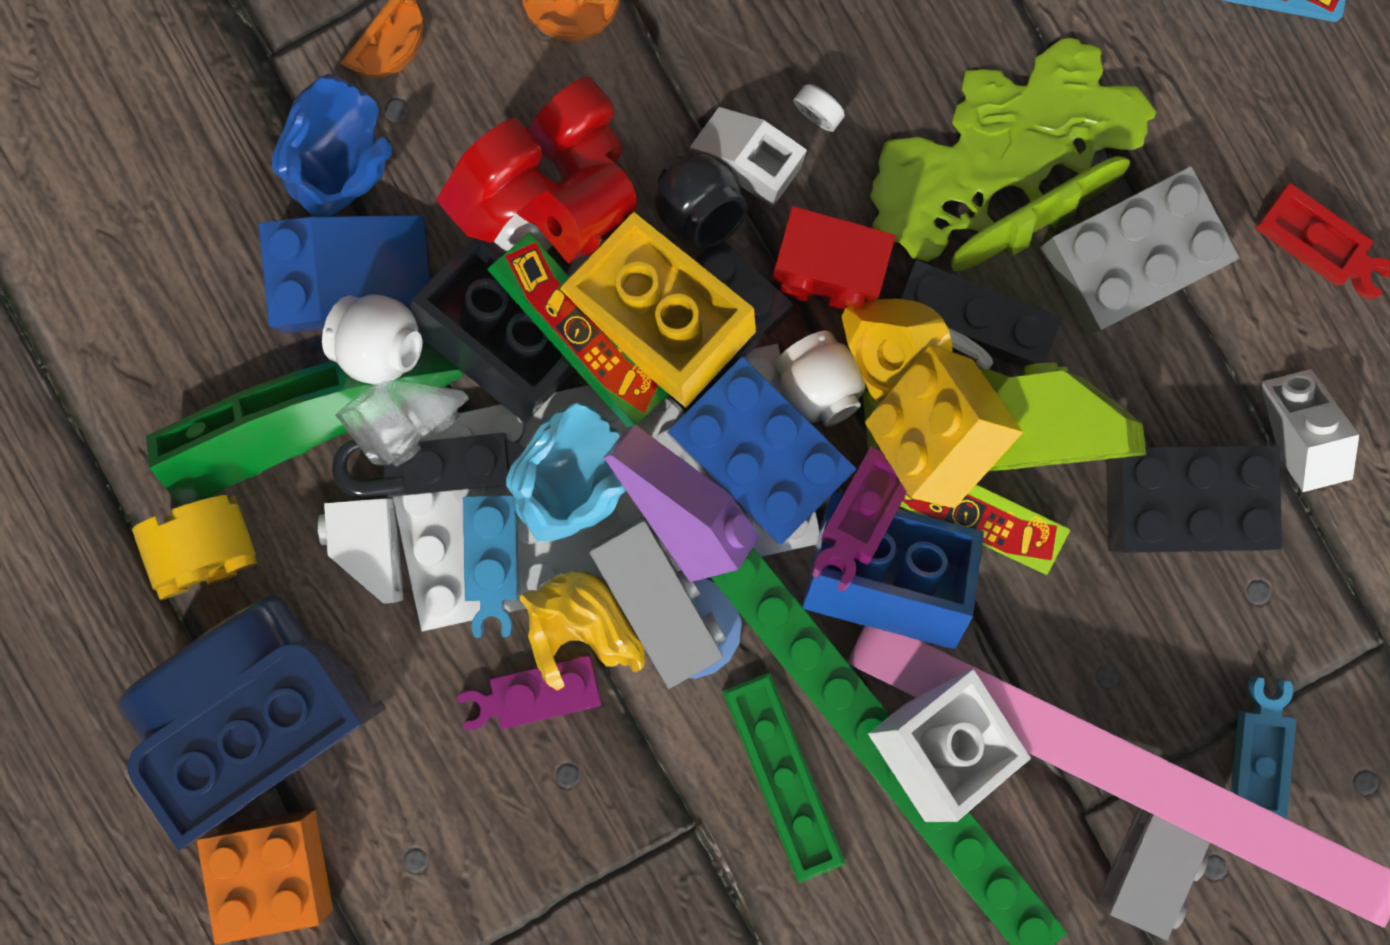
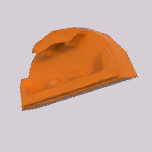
M389 0L340 62L342 67L361 77L382 78L400 72L414 60L423 42L424 20L417 1Z
M522 0L529 20L543 34L559 41H582L598 35L613 21L620 5V0Z

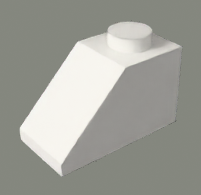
M393 499L324 503L325 514L319 515L318 535L321 545H327L328 556L383 604L402 601L403 586L399 531Z

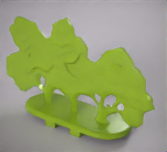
M1069 37L1060 39L1041 55L1035 58L1034 70L1026 86L1015 85L1009 78L1005 77L1001 70H965L962 91L966 96L965 101L957 105L952 119L953 126L961 134L959 141L952 147L939 145L932 140L921 137L892 139L884 143L878 161L880 173L873 181V189L870 198L880 212L873 222V228L895 234L894 242H899L903 245L912 258L923 261H930L940 256L948 245V235L951 230L972 229L979 231L954 254L951 260L953 271H963L972 268L1005 249L1008 250L1012 257L1029 247L1034 232L1048 224L1052 226L1055 232L1073 222L1078 207L1092 200L1113 185L1128 169L1130 165L1129 159L1117 156L1091 167L1095 151L1107 147L1119 150H1133L1142 147L1145 136L1148 133L1147 122L1153 119L1157 112L1137 86H1100L1098 81L1103 74L1102 51L1094 45L1081 44L1079 39ZM1076 138H1082L1086 144V149L1081 154H1079L1073 144ZM1061 163L1079 173V175L1044 195L1038 189L1041 181L1046 179L1052 167ZM1013 185L1022 188L1031 202L994 223L987 214L988 204L992 195L1007 186ZM977 192L983 194V204L980 207L972 201ZM950 200L966 204L975 215L973 218H970L967 212L960 215L961 219L945 212L942 206ZM937 217L947 220L950 226L939 229L936 227L934 220Z

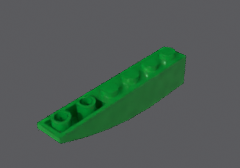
M428 343L422 344V351L416 365L410 371L404 372L399 378L387 384L375 385L357 381L347 375L335 361L295 371L240 391L146 435L149 469L180 506L211 498L219 491L242 480L258 476L264 470L291 457L300 456L311 448L340 434H347L385 413L394 412L404 404L432 391L441 390L451 382L462 378L463 374L459 368Z

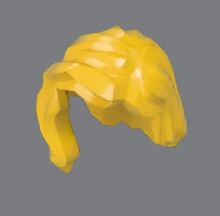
M573 570L566 574H557L548 579V582L541 584L537 591L529 590L521 594L520 600L526 607L529 615L530 630L528 638L532 646L534 658L538 669L542 673L543 680L552 688L558 691L564 687L553 657L559 647L569 641H581L589 644L605 666L612 667L620 663L623 666L629 665L632 672H638L644 668V646L612 591L599 577L588 571L577 572Z

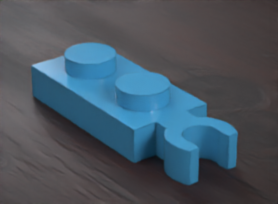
M512 496L463 497L465 601H480V610L472 620V632L475 638L483 637L485 630L484 621L487 617L493 616L498 618L502 624V637H509L512 634L514 623L511 614L504 607V600L519 599L518 515L513 507Z
M1251 676L1247 683V693L1250 700L1254 703L1253 712L1238 710L1231 792L1287 819L1297 718L1282 715V711L1292 699L1293 686L1291 681L1277 679L1275 694L1267 698L1263 692L1264 678Z

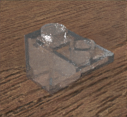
M389 380L376 385L372 384L335 413V416L372 464L389 465L393 463L394 466H398L419 451L420 446L417 441L432 430L436 434L452 425L460 417L457 409L467 402L469 398L462 390Z

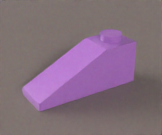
M637 425L627 427L603 458L689 582L739 570L759 536L734 498Z

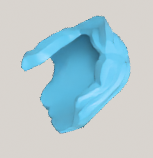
M576 402L546 418L522 454L510 467L506 478V486L513 494V507L536 541H554L572 536L581 529L596 525L613 513L620 496L626 492L624 486L603 458L621 435L617 432L616 428L610 427L606 418H601L599 411H596L591 404L587 405L584 402Z

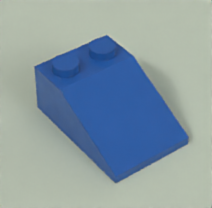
M423 215L307 217L258 223L269 327L285 334L323 330L326 318L333 306L341 298L348 295L358 298L370 294L382 295L396 299L410 309L411 300L431 280L426 224Z

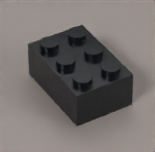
M472 238L411 300L409 310L416 319L418 332L423 340L527 424L574 372L575 368L487 270L506 251L495 242L490 243Z
M1279 445L1145 447L1146 455L1106 459L1108 551L1142 553L1282 550Z

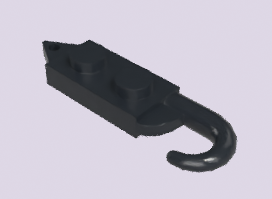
M506 433L400 443L393 447L387 455L384 464V477L357 479L347 469L349 456L355 450L363 448L366 443L363 438L349 440L338 449L333 457L332 473L335 483L342 492L352 498L364 500L506 486V478L511 465L518 459L526 447L508 440Z

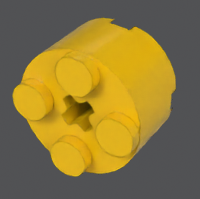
M227 495L211 497L172 509L173 514L164 518L165 524L160 526L156 516L132 528L153 590L157 591L160 600L190 590L191 585L205 580L207 585L223 582L237 576L238 571L257 564L256 552L236 496L234 495L230 498Z

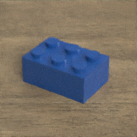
M743 356L667 432L668 436L723 490L729 493L736 503L779 545H782L856 470Z
M834 491L831 494L819 527L820 532L814 550L802 609L955 650L973 617L984 531L898 509L869 565L854 558L856 563L855 576L850 586L842 592L837 589L843 576L838 566H825L818 579L812 576V568L817 556L823 550L832 548L831 545L820 539L844 494Z

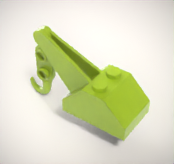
M1057 363L1033 364L1024 367L1025 375L1009 377L978 366L1023 431L1019 438L988 472L1146 455L1143 423L1085 378L1068 372V367H1058ZM867 385L863 392L865 422L879 406L870 394ZM866 426L868 450L872 446L882 452Z

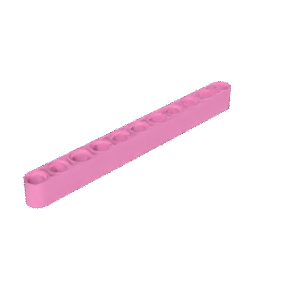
M863 626L846 661L850 665L916 698L961 673L974 669L1028 753L1381 927H1386L1390 919L1389 868L920 640Z

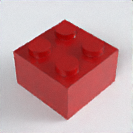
M792 206L770 283L780 286L779 291L792 299L808 301L809 295L828 299V307L839 312H844L848 306L863 308L864 302H875L879 297L896 235Z

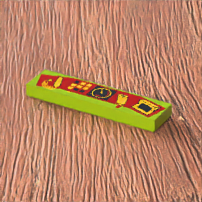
M977 484L955 508L910 498L908 493L900 505L913 513L984 531L982 545L1045 575H1048L1070 532V529Z

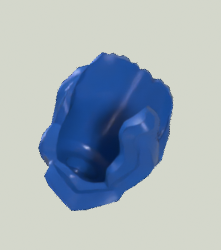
M325 74L319 77L296 97L273 151L272 168L274 173L282 178V183L288 194L314 217H330L350 205L356 197L367 193L382 178L386 160L392 155V145L389 139L385 136L377 141L375 139V124L379 112L376 100L366 91L358 90L356 85L353 83L348 84L345 78L341 79L336 74Z

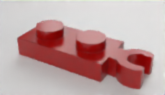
M1291 183L1281 188L1254 226L1257 231L1335 286L1342 285L1348 278H1351L1355 291L1366 299L1380 297L1383 292L1372 284L1370 280L1372 271L1378 272L1385 278L1390 277V260L1385 258L1372 259L1366 255L1374 241Z

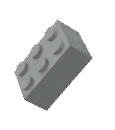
M1192 166L1052 237L1039 247L1085 337L1240 259Z

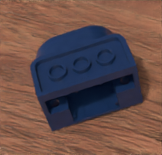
M271 595L260 599L228 617L146 673L119 697L118 707L142 741L132 751L128 760L129 777L178 851L223 823L387 709L381 700L371 705L352 676L356 673L351 665L344 666L338 655L326 642L317 638H310L285 600L280 596Z

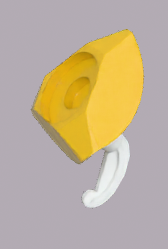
M905 299L866 301L863 308L846 307L841 316L850 351L856 364L859 366L870 394L878 405L881 404L929 345L952 352L953 347L977 359V365L983 369L988 370L993 364L991 356L982 347L968 337L947 328L944 320L934 309L919 302Z

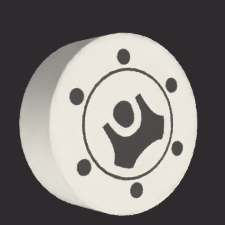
M812 84L804 85L793 100L797 109L817 126L833 132L845 117L842 106L830 94Z

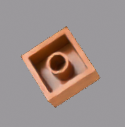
M315 809L217 827L196 840L215 945L319 926L333 911Z

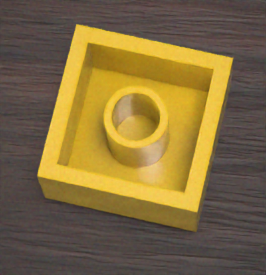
M931 345L925 349L865 422L910 498L955 508L1023 433L973 359Z

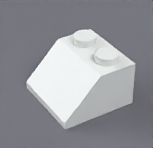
M974 669L967 670L904 704L868 733L925 822L959 821L1031 759Z

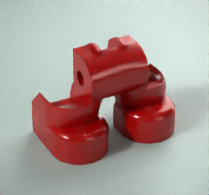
M584 76L556 94L540 110L528 129L525 128L518 118H510L499 123L481 136L463 154L436 201L463 230L467 237L493 243L507 222L517 214L525 221L536 225L568 264L581 255H589L599 248L602 239H608L637 208L633 184L626 173L615 164L621 156L624 147L619 136L609 126L614 116L612 101L591 76ZM543 155L554 163L562 177L561 181L555 183L537 169Z

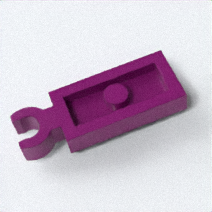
M872 446L868 450L820 540L831 545L832 548L823 550L817 556L812 568V576L818 579L825 566H838L843 576L837 589L842 592L850 586L855 576L856 563L854 558L869 565L907 494L884 453Z
M591 654L555 662L564 683V687L558 691L549 686L543 680L542 673L538 667L492 677L490 679L492 693L486 694L479 689H469L457 696L458 703L469 700L475 701L481 709L479 717L463 722L464 729H479L492 716L497 715L502 730L601 706L602 700Z

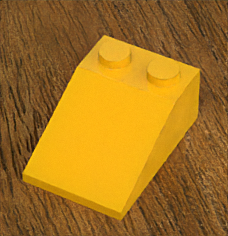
M635 212L614 231L561 287L562 291L649 378L685 408L756 333L754 308Z

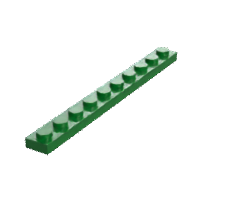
M752 548L739 570L710 577L1009 944L1055 945L1068 933L969 812L957 822H925L868 735L869 732L890 716L889 713L806 611L802 609V606L758 552Z

